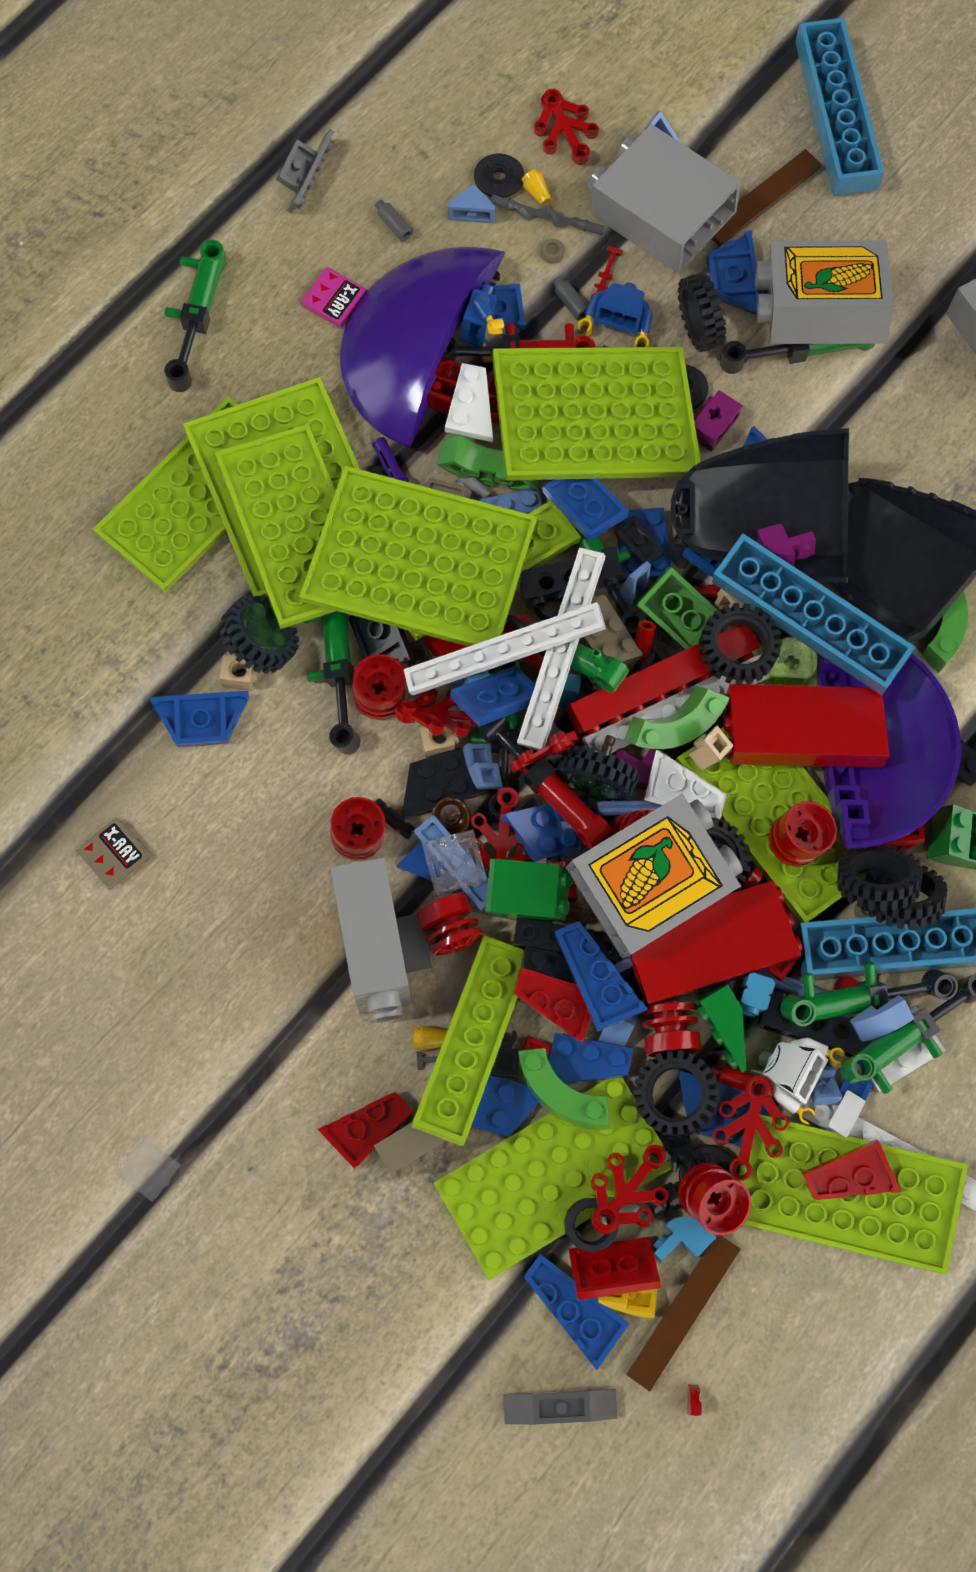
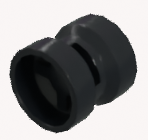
M671 1182L662 1186L669 1194L668 1200L663 1206L649 1203L655 1218L664 1215L665 1211L669 1209L674 1211L682 1207L678 1194ZM661 1193L655 1194L658 1200H664V1196Z

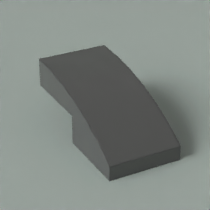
M416 914L396 918L406 973L432 968L426 934L422 930Z

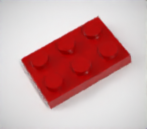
M650 1237L612 1242L609 1247L600 1252H587L577 1247L568 1248L577 1300L661 1288Z

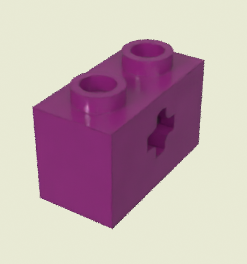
M718 390L714 397L710 395L703 404L702 412L694 414L698 443L713 451L740 417L743 405Z

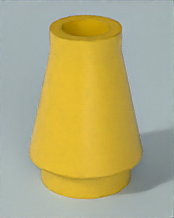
M534 169L523 176V188L540 206L548 204L552 200L541 172Z
M420 1025L419 1028H413V1049H419L422 1052L442 1047L448 1030Z

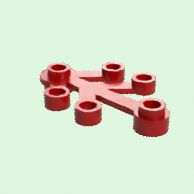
M548 89L541 97V105L544 109L539 120L534 123V133L539 137L547 134V122L553 112L556 121L549 137L543 142V151L548 155L556 152L557 140L562 131L572 149V160L577 165H583L589 160L590 148L585 143H579L572 128L585 132V136L588 139H595L598 136L599 127L596 123L584 122L589 117V108L586 105L568 102L563 99L558 90ZM563 110L575 113L576 119L566 116Z
M435 689L424 691L422 696L413 702L406 700L396 704L395 713L399 721L407 724L416 721L435 735L442 734L446 726L457 736L465 737L469 733L470 724L463 720H469L473 727L476 724L464 711L448 710L452 706H458L451 699V690L448 691L446 699L431 708H424V706L428 703L433 704L436 702L438 692Z
M564 731L550 737L551 743L534 753L531 749L518 756V760L509 764L512 772L522 771L524 775L528 771L526 767L530 764H536L543 757L547 758L550 754L557 755L562 753L579 740L576 732L572 731L566 735Z
M510 787L501 788L496 796L498 804L501 805L498 835L488 825L487 819L483 814L474 813L470 818L471 825L479 829L495 848L496 859L506 860L507 851L518 843L514 836L516 832L514 831L509 836L510 824L508 822L504 823L501 818L502 814L510 813L511 808L518 803V793ZM506 792H509L511 795V799L508 802L502 800V796ZM477 816L483 818V822L479 826L474 824V819ZM471 839L468 843V850L472 854L477 855L487 867L486 877L489 878L490 859L492 858L484 850V844L481 840ZM474 842L480 843L478 851H473L471 848ZM521 844L519 853L510 860L525 861L531 858L529 855L525 856L523 854L524 845Z
M762 1075L749 1079L745 1092L719 1105V1113L727 1119L735 1115L736 1109L751 1102L749 1112L724 1128L715 1129L712 1134L713 1140L718 1145H725L729 1142L731 1136L745 1128L739 1156L731 1162L729 1167L730 1174L739 1181L748 1180L752 1175L753 1169L749 1160L756 1131L766 1145V1152L771 1158L776 1159L783 1154L782 1145L775 1141L760 1117L762 1104L773 1118L772 1125L777 1131L783 1132L789 1127L788 1118L781 1114L771 1098L774 1091L771 1081ZM763 1085L765 1087L764 1093H755L756 1086ZM725 1105L732 1107V1112L728 1115L722 1112ZM778 1118L785 1119L786 1124L784 1127L779 1128L776 1126ZM718 1132H725L726 1138L724 1141L716 1139ZM772 1145L779 1146L780 1151L778 1154L773 1155L770 1153ZM738 1166H746L747 1171L744 1175L737 1173Z
M650 1145L646 1148L642 1157L643 1163L626 1185L622 1167L624 1164L623 1156L619 1153L609 1155L606 1164L608 1169L612 1171L616 1196L610 1205L606 1192L608 1185L607 1176L603 1173H596L592 1177L590 1185L596 1193L598 1208L593 1212L591 1222L599 1233H613L618 1225L636 1223L640 1227H646L652 1221L653 1215L648 1208H640L637 1212L619 1213L624 1205L653 1203L656 1206H663L667 1202L669 1194L663 1187H657L651 1191L635 1192L651 1170L659 1169L665 1162L666 1153L661 1146ZM649 1156H655L658 1162H651ZM611 1159L619 1160L620 1165H613ZM595 1179H601L604 1185H596ZM661 1193L664 1196V1200H658L655 1194ZM639 1214H646L648 1221H642L639 1218ZM607 1217L610 1223L605 1225L601 1222L600 1218Z

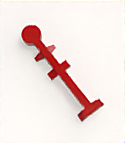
M611 246L607 247V251L611 255L605 271H599L598 276L602 277L600 284L594 283V286L597 288L596 293L608 289L605 286L606 280H612L613 277L609 272L616 255H622L623 250Z

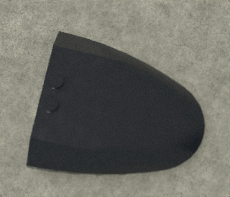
M849 428L809 431L770 438L718 454L696 464L678 481L671 498V520L678 537L698 554L722 563L742 534L758 543L759 529L782 523L788 538L808 532H813L816 538L815 554L805 559L795 560L796 569L816 582L848 583Z
M859 478L857 482L848 483V583H832L851 605L907 642L912 643L922 639L976 577V510L954 500L947 501L939 498L932 492L927 494L917 491L912 486L905 488L896 486L890 481Z

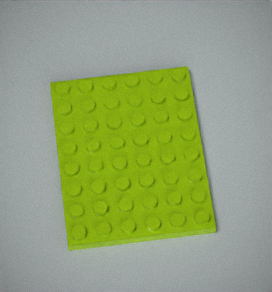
M683 347L493 349L492 359L506 480L683 477L693 466L701 462Z
M320 377L183 423V429L253 597L257 595L264 598L267 597V593L215 458V452L309 424L336 491L344 466L360 468Z
M344 466L299 599L305 603L468 647L503 634L537 523V516Z

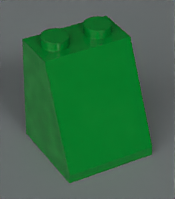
M490 859L485 912L506 919L517 920V918L566 922V915L570 908L568 890L572 884V877L566 867L557 864Z

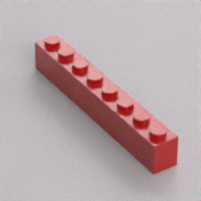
M739 624L718 634L717 642L719 649L731 661L739 659L740 663L754 657L752 652L760 648L751 628ZM698 643L626 677L614 693L601 689L566 706L565 710L577 735L585 732L589 736L600 731L599 725L607 721L609 725L623 720L622 714L628 711L633 715L646 709L644 704L651 700L653 704L667 699L666 693L672 690L677 694L690 688L688 683L696 680L698 684L711 678L710 672L707 670L709 663L703 664L701 660L703 654H699L701 644Z

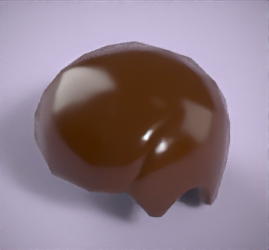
M448 796L439 800L433 808L432 816L434 815L452 837L463 834L470 825V809L461 799Z

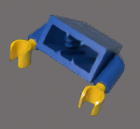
M628 282L624 285L612 283L607 290H602L592 296L585 312L586 318L578 322L579 333L582 327L588 326L586 335L590 336L593 331L591 321L594 319L596 323L636 335L640 332L633 347H637L639 342L648 347L649 340L646 336L650 333L653 313L648 302L644 301L645 293L637 290L633 283Z
M483 284L480 290H473L463 318L459 341L476 347H486L488 344L485 338L487 331L492 335L503 333L501 329L504 328L503 319H493L497 299L494 295V287ZM482 356L484 362H493L492 356Z

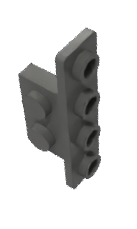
M330 129L325 134L316 151L298 139L294 142L276 178L278 182L295 192L287 209L288 212L292 213L296 207L300 209L305 202L306 196L303 194L306 189L310 190L316 179L313 177L315 170L317 172L320 170L325 161L322 158L324 152L328 153L334 141L331 140L334 133L333 130Z

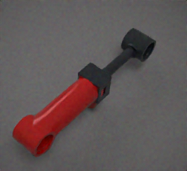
M507 323L505 325L506 335H502L500 347H457L456 340L452 337L446 348L448 352H444L440 362L446 360L455 361L457 356H492L493 349L596 348V345L589 336L582 335L575 338L574 325L572 323H567L564 326L565 340H519V335H515V325Z
M505 717L480 727L477 724L474 725L477 733L488 744L491 745L494 741L499 740L517 760L519 759L518 756L524 753L506 734L510 725ZM544 757L536 764L532 763L526 767L528 771L524 774V782L536 795L539 793L576 831L580 840L589 849L605 841L613 834L609 824L600 815L595 814L556 774V769Z

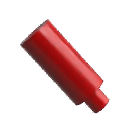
M642 620L638 622L634 641L643 655L633 667L635 669L640 668L644 659L650 653L656 625L651 621Z
M725 1064L721 1068L714 1065L711 1066L712 1072L718 1078V1083L742 1091H746L749 1079L757 1076L748 1072L742 1073L739 1069H733ZM763 1085L756 1086L755 1093L760 1094Z

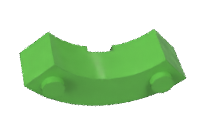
M462 435L443 439L436 465L458 477H463V474L468 477H474L484 486L496 488L497 484L510 485L511 490H532L538 488L539 480H506L503 451L478 445Z
M964 591L938 620L932 642L922 654L938 673L945 668L959 649L966 633L968 605Z
M695 685L689 698L677 709L676 713L665 718L660 717L656 719H642L633 716L624 741L649 749H668L684 745L701 736L716 722L725 709L730 697Z
M545 1048L518 1051L524 1080L535 1098L549 1113L568 1123L574 1124L576 1127L592 1130H609L610 1123L606 1096L585 1095L564 1084L551 1068Z

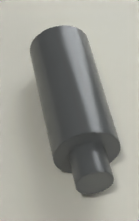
M383 200L377 201L375 207L378 209L377 214L401 242L409 239L413 234L411 226L390 203H384Z
M561 277L555 278L553 280V284L556 287L554 292L574 318L581 320L586 317L585 312L588 306L569 281H563Z

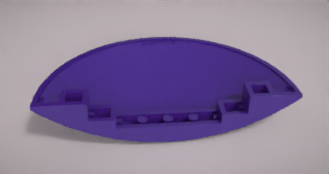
M455 247L423 254L389 271L359 301L349 317L342 337L340 368L347 394L354 407L378 432L397 443L411 447L430 408L427 395L436 379L435 371L469 304L473 290H479L483 284L490 285L505 255V251L482 247Z
M817 653V686L868 687ZM912 653L883 693L890 754L884 767L822 766L831 813L846 849L880 846L896 841L923 826L944 804L957 778L961 759V738L956 714L939 681Z

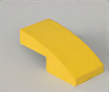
M657 1289L604 1296L599 1297L598 1303L620 1312L654 1319L658 1292Z

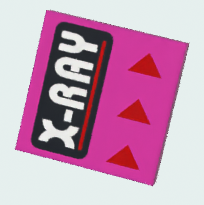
M326 267L302 299L301 306L335 326L342 328L367 291L364 287Z

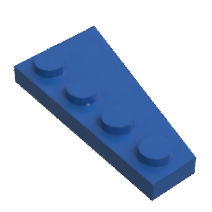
M579 921L554 932L597 1032L648 1010L644 1003L634 994L629 984L616 971L611 961L605 957L600 947Z

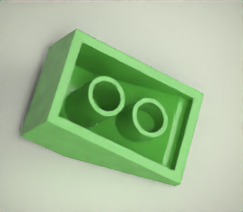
M667 567L634 603L649 619L685 650L699 643L701 632L707 620L717 610L672 567Z

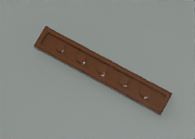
M806 149L738 201L737 212L714 235L712 240L719 247L723 246L817 172L821 167V163Z
M715 1235L716 1239L707 1247L626 1373L628 1377L649 1392L741 1250L722 1235Z

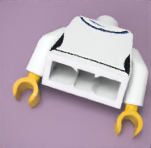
M808 1037L793 1040L790 1043L781 1042L777 1045L773 1054L763 1051L758 1060L759 1065L765 1067L763 1076L767 1077L773 1085L774 1091L772 1095L776 1102L792 1114L797 1113L800 1122L804 1125H810V1123L802 1118L804 1112H810L814 1117L816 1115L813 1109L802 1108L800 1106L801 1103L806 1105L827 1061L833 1067L841 1066L842 1063L834 1060L832 1055L838 1054L841 1057L845 1055L841 1048L829 1050L827 1045Z

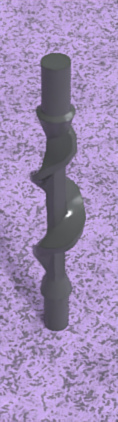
M493 195L491 202L496 206L507 208L508 211L517 210L526 220L540 216L551 219L554 226L558 228L575 226L584 232L589 231L600 235L604 231V225L581 220L578 217L568 218L557 215L549 204H544L541 208L536 209L520 204L512 198L507 199Z

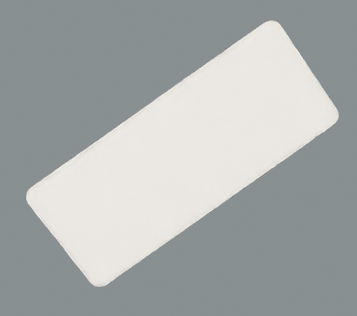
M847 1090L828 1126L847 1138L866 1101Z

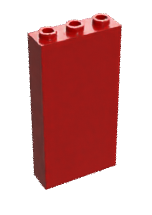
M729 684L727 692L723 693L724 696L730 697L725 707L726 716H724L723 729L728 732V739L733 744V747L727 753L730 757V764L883 768L890 756L883 695H880L870 687Z
M774 880L726 895L629 955L628 957L645 1006L649 1007L661 1002H668L746 977L750 973H758L796 961L801 956V951H803L799 937L793 934L791 928L793 926L792 917L789 911L785 912L782 904L784 896L781 888L775 886Z

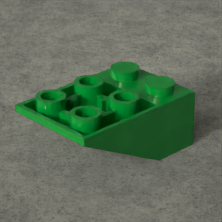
M954 804L940 807L931 818L927 859L949 866L976 870V812Z
M721 984L696 999L699 1003L697 1012L703 1021H709L713 1028L709 1032L719 1046L724 1045L727 1052L723 1053L731 1068H737L743 1073L746 1071L743 1010L729 985Z

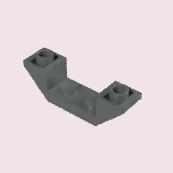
M616 1389L540 1394H503L505 1424L536 1425L618 1419Z

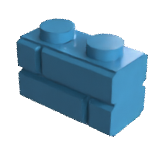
M750 973L743 979L740 987L741 992L737 997L742 1007L743 1015L755 1018V1015L758 1016V1014L767 1010L771 998L769 995L772 994L775 985L773 979L756 973Z

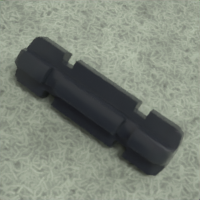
M378 798L374 801L381 808L385 816V822L394 830H399L400 835L405 839H409L414 834L415 827L409 822L406 823L405 819L390 806L387 807L382 799Z

